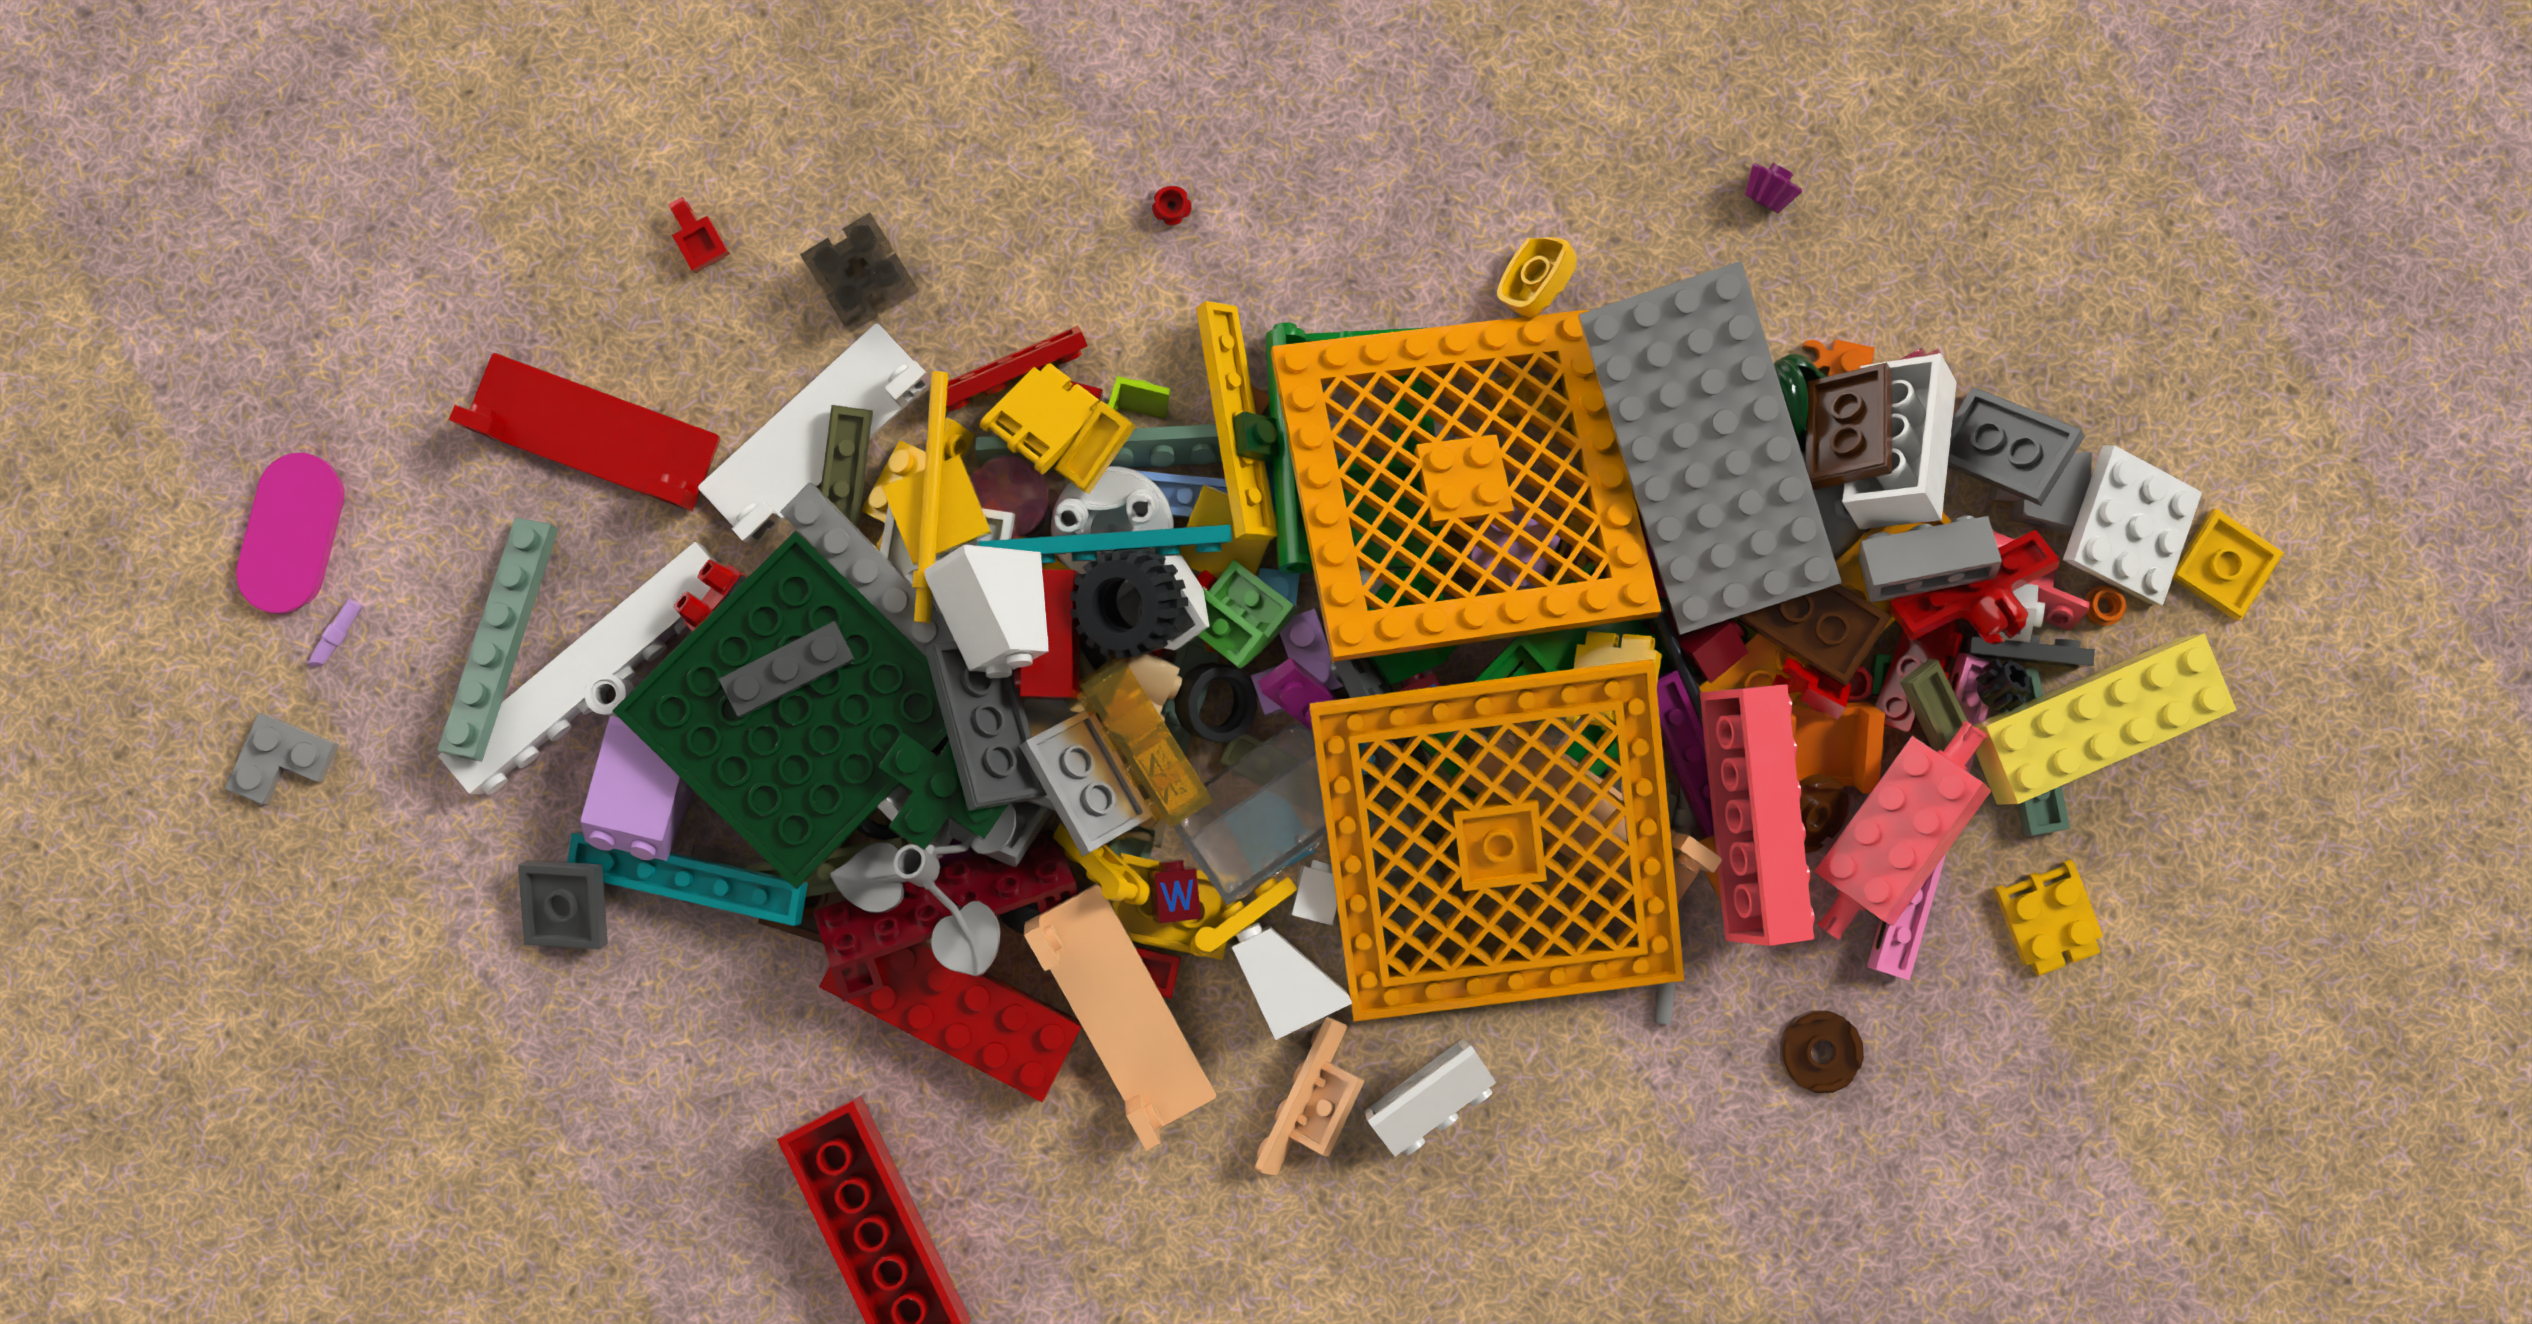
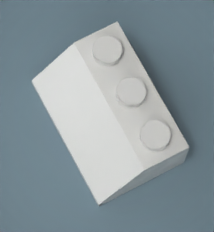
M1462 1038L1365 1109L1364 1114L1371 1127L1394 1157L1401 1152L1408 1156L1425 1143L1423 1136L1436 1127L1440 1132L1453 1124L1459 1118L1456 1113L1468 1103L1474 1107L1486 1100L1493 1093L1490 1087L1497 1082L1473 1047Z

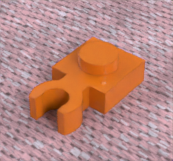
M1837 339L1832 342L1831 350L1826 349L1817 340H1807L1802 346L1803 349L1815 352L1817 358L1814 364L1818 370H1827V377L1860 369V366L1872 364L1875 347Z

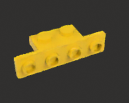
M950 418L945 420L942 462L957 455H960L963 459L974 439L973 433ZM899 440L861 511L885 524L888 502L882 487L924 470L926 452ZM883 534L875 546L879 551L881 550Z

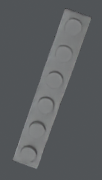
M808 483L780 511L822 556L925 656V648L930 644L955 641L943 614L933 604L931 623L914 622L916 589L912 588V583L813 483Z

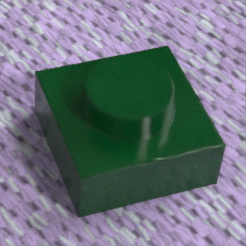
M1245 411L1233 417L1237 456L1271 462L1280 457L1275 418Z

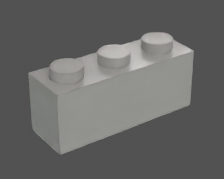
M1962 516L1954 519L1949 524L1939 526L1921 524L1911 528L1908 532L1892 535L1888 532L1876 533L1861 541L1858 561L1870 603L1996 579L2002 562L1988 516L1980 518Z

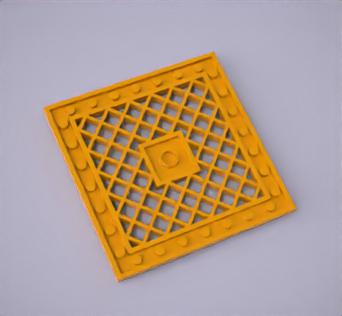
M1588 309L1544 314L1534 318L1518 317L1272 346L1271 358L1331 662L1657 617L1662 612L1631 483L1578 319V315L1588 312ZM1529 361L1523 370L1512 362ZM1535 364H1538L1554 375L1547 386L1529 374ZM1490 365L1484 374L1473 368ZM1497 368L1515 380L1508 390H1505L1489 379ZM1450 370L1444 379L1434 373ZM1457 373L1475 384L1468 395L1450 384ZM1410 375L1404 384L1394 378L1395 376ZM1418 378L1436 389L1428 400L1410 389ZM1370 380L1364 389L1354 383V381ZM1559 380L1564 397L1552 390ZM1378 383H1381L1396 394L1388 405L1370 394ZM1330 384L1323 394L1322 385ZM1520 384L1539 396L1532 407L1513 395ZM1338 388L1356 398L1348 410L1330 399ZM1481 389L1499 400L1492 412L1474 400ZM1442 394L1460 405L1452 417L1434 405ZM1402 399L1420 410L1413 421H1410L1394 410ZM1544 400L1563 412L1556 423L1537 411ZM1362 404L1380 415L1372 427L1354 415ZM1505 405L1523 417L1516 428L1498 416ZM1466 410L1484 422L1476 433L1458 421ZM1327 411L1340 420L1332 431ZM1426 415L1444 426L1436 438L1418 426ZM1568 417L1573 435L1561 427ZM1386 420L1404 431L1396 443L1378 431ZM1529 421L1548 433L1541 444H1538L1522 433ZM1346 425L1364 436L1356 448L1338 437ZM1490 426L1508 438L1501 449L1497 434L1483 436ZM1450 431L1461 438L1443 441ZM1410 436L1422 443L1416 445L1414 449L1415 456L1402 448ZM1552 438H1555L1572 450L1565 460H1562L1546 449ZM1370 441L1388 452L1380 465L1362 453ZM1513 443H1516L1532 454L1525 466L1506 454ZM1335 449L1347 457V460L1340 469L1338 468ZM1576 455H1578L1582 473L1570 465ZM1394 457L1413 469L1404 481L1386 469ZM1537 459L1557 471L1549 482L1530 470ZM1354 462L1372 474L1364 486L1346 475ZM1504 468L1517 476L1510 487L1508 486ZM1418 474L1423 494L1410 486ZM1562 475L1581 487L1573 499L1555 487V484ZM1378 479L1396 490V493L1388 503L1370 492ZM1522 480L1541 492L1534 504L1515 492ZM1343 488L1356 496L1348 507H1346ZM1585 492H1587L1591 511L1578 503ZM1402 496L1421 508L1412 520L1394 508ZM1546 497L1566 509L1558 521L1539 508ZM1362 501L1380 512L1372 525L1353 513ZM1513 506L1526 514L1518 526L1506 519V517H1511L1514 512ZM1426 513L1430 527L1444 526L1437 537L1418 524ZM1571 513L1590 525L1583 537L1563 525ZM1386 517L1404 529V532L1396 542L1377 530ZM1531 518L1550 530L1543 542H1540L1523 530ZM1485 520L1478 531L1466 524L1467 522ZM1491 523L1510 536L1502 548L1483 536ZM1350 526L1364 535L1355 547ZM1451 529L1470 541L1462 553L1443 542V539ZM1594 530H1596L1600 549L1587 541ZM1410 534L1429 546L1421 559L1402 547ZM1555 535L1575 547L1567 559L1547 547ZM1370 539L1388 551L1380 564L1361 552ZM1515 540L1534 552L1527 565L1507 552ZM1475 545L1494 557V560L1486 570L1467 558ZM1435 551L1454 563L1445 576L1427 564V561ZM1579 552H1582L1599 564L1592 576L1572 564ZM1394 556L1413 568L1405 581L1385 569ZM1539 557L1559 569L1551 582L1532 569ZM1500 562L1519 575L1511 587L1492 575V572ZM1358 565L1372 574L1364 586H1362ZM1459 568L1479 580L1470 593L1451 580ZM1605 568L1607 578L1596 580ZM1419 573L1438 585L1429 598L1410 586ZM1564 573L1577 581L1576 583L1557 585ZM1378 578L1397 591L1388 604L1369 592ZM1524 579L1537 587L1517 590ZM1484 584L1496 592L1495 594L1476 596ZM1443 590L1457 598L1435 602ZM1402 596L1415 603V605L1395 607ZM1367 605H1369L1375 610L1368 611Z
M1652 659L1309 703L1354 1022L1685 981L1655 664ZM1613 711L1614 721L1603 712ZM1581 715L1572 727L1560 719V717ZM1593 718H1596L1608 727V730L1596 744L1581 734ZM1539 720L1530 732L1517 724ZM1551 723L1566 733L1553 750L1538 739ZM1496 726L1487 738L1475 730V728ZM1507 729H1510L1523 739L1511 755L1496 745V742ZM1454 731L1445 743L1432 735ZM1465 734L1480 744V747L1469 760H1466L1453 750ZM1411 737L1402 749L1390 741V739ZM1615 737L1618 761L1604 751ZM1422 739L1438 750L1426 766L1410 755ZM1574 741L1589 751L1576 767L1562 757ZM1369 742L1368 745L1359 754L1358 744ZM1379 745L1396 756L1384 771L1368 761ZM1531 746L1546 756L1545 760L1534 772L1519 762ZM1488 752H1491L1504 762L1492 778L1477 768V765ZM1446 757L1461 767V770L1450 783L1434 773ZM1598 758L1613 768L1600 784L1585 774ZM1403 763L1419 773L1408 788H1405L1392 778ZM1555 763L1570 774L1558 789L1543 780ZM1362 769L1377 779L1366 793L1364 791ZM1512 769L1527 779L1515 795L1500 784ZM1470 774L1485 785L1473 800L1458 790ZM1619 778L1621 781L1622 801L1609 792L1610 788ZM1427 780L1442 790V793L1431 806L1415 795ZM1578 781L1593 791L1581 806L1566 797ZM1385 785L1401 796L1389 811L1373 800ZM1536 786L1551 796L1540 810L1537 797H1528ZM1493 792L1505 799L1503 801L1485 803ZM1451 797L1463 805L1452 807L1454 822L1439 812ZM1602 798L1616 808L1604 824L1590 814ZM1408 803H1411L1424 813L1413 828L1397 818ZM1559 804H1562L1574 813L1562 829L1547 819ZM1367 808L1382 819L1371 833ZM1623 818L1625 821L1626 840L1613 831ZM1432 820L1448 830L1436 845L1421 835ZM1582 821H1585L1597 830L1585 846L1571 836ZM1390 825L1405 835L1404 839L1394 850L1379 840ZM1541 826L1555 836L1545 849H1543ZM1455 837L1459 862L1445 852V849ZM1606 838L1620 847L1608 863L1594 853ZM1414 842L1429 852L1418 867L1402 857ZM1564 843L1578 853L1566 868L1552 859ZM1372 848L1387 858L1376 872ZM1627 857L1629 860L1630 879L1617 870ZM1437 859L1452 869L1441 884L1426 874ZM1587 860L1601 869L1589 885L1575 875ZM1395 864L1410 874L1409 878L1399 889L1384 879ZM1545 865L1559 875L1547 890L1536 883L1547 881ZM1460 877L1463 891H1471L1465 900H1462L1450 891V888ZM1610 877L1624 886L1612 901L1598 892ZM1419 881L1433 891L1432 895L1423 905H1420L1408 896ZM1568 882L1582 892L1571 906H1568L1556 897ZM1514 885L1506 895L1494 888ZM1378 887L1392 897L1382 910H1380ZM1526 887L1540 897L1529 912L1514 902ZM1484 893L1498 902L1497 906L1487 917L1473 908L1474 904ZM1631 896L1634 917L1621 909ZM1442 898L1457 908L1446 922L1431 912ZM1591 899L1605 908L1593 923L1579 914ZM1400 903L1415 913L1405 927H1402L1390 918V915ZM1549 904L1563 914L1552 928L1537 919ZM1507 910L1522 919L1511 933H1508L1496 924ZM1465 915L1480 925L1469 939L1454 929ZM1614 916L1628 925L1616 940L1603 931L1604 927ZM1424 920L1438 930L1428 944L1413 934ZM1572 921L1586 930L1574 945L1561 936ZM1383 926L1397 935L1387 948L1385 947ZM1530 927L1544 935V938L1533 950L1519 941ZM1488 932H1491L1503 941L1492 955L1478 946ZM1636 935L1637 941L1630 942L1631 939ZM1447 937L1461 946L1451 960L1436 951ZM1595 938L1605 944L1588 947ZM1405 942L1420 952L1410 965H1407L1395 956ZM1553 943L1563 949L1561 951L1546 952ZM1512 948L1521 954V956L1505 957ZM1470 953L1480 960L1464 962ZM1428 959L1439 965L1421 968ZM1388 964L1397 971L1389 972Z

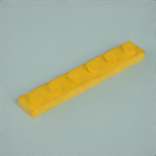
M1205 301L1196 307L1235 539L1269 541L1277 537L1278 534L1265 461L1237 456L1233 417L1243 411L1256 414L1238 308L1234 305Z

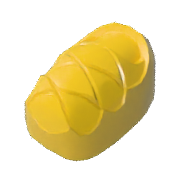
M1528 237L1514 254L1501 278L1497 289V296L1509 310L1521 316L1534 318L1541 315L1563 291L1577 267V256L1574 248L1568 241L1562 238Z

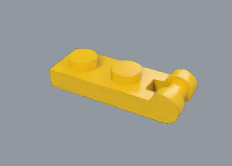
M1059 824L1053 838L1065 849L1064 855L1067 858L1081 864L1087 870L1086 876L1093 882L1102 885L1101 892L1105 899L1116 902L1124 899L1126 903L1132 905H1142L1147 901L1149 896L1148 884L1106 844L1082 857L1065 825Z
M1289 876L1279 883L1272 877L1253 891L1258 897L1245 907L1239 901L1222 913L1220 916L1225 922L1217 928H1201L1190 940L1191 952L1198 957L1210 955L1235 937L1240 931L1249 927L1298 890Z

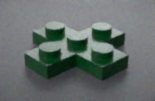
M902 732L878 766L879 771L912 792L888 829L912 845H917L926 850L947 818H950L984 841L1009 805L968 811L950 741H948L939 756H937Z

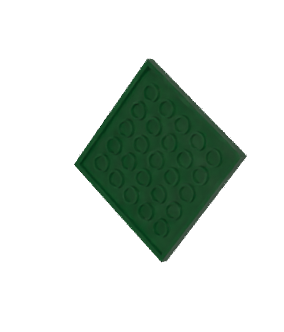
M796 530L612 710L795 889H798L878 808L879 804L893 790L900 786V784L879 771L878 766L902 732L931 752L948 737L927 657ZM833 621L837 623L855 661L742 718L737 717L719 678Z

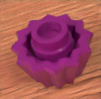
M1773 162L1769 169L1754 163L1751 168L1745 196L1778 214L1802 193V189L1790 182L1794 174Z

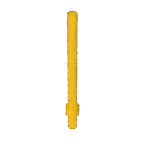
M933 371L931 374L918 570L913 571L912 588L916 589L914 622L931 623L933 594L925 579V569L933 565L936 558L948 373L942 371Z

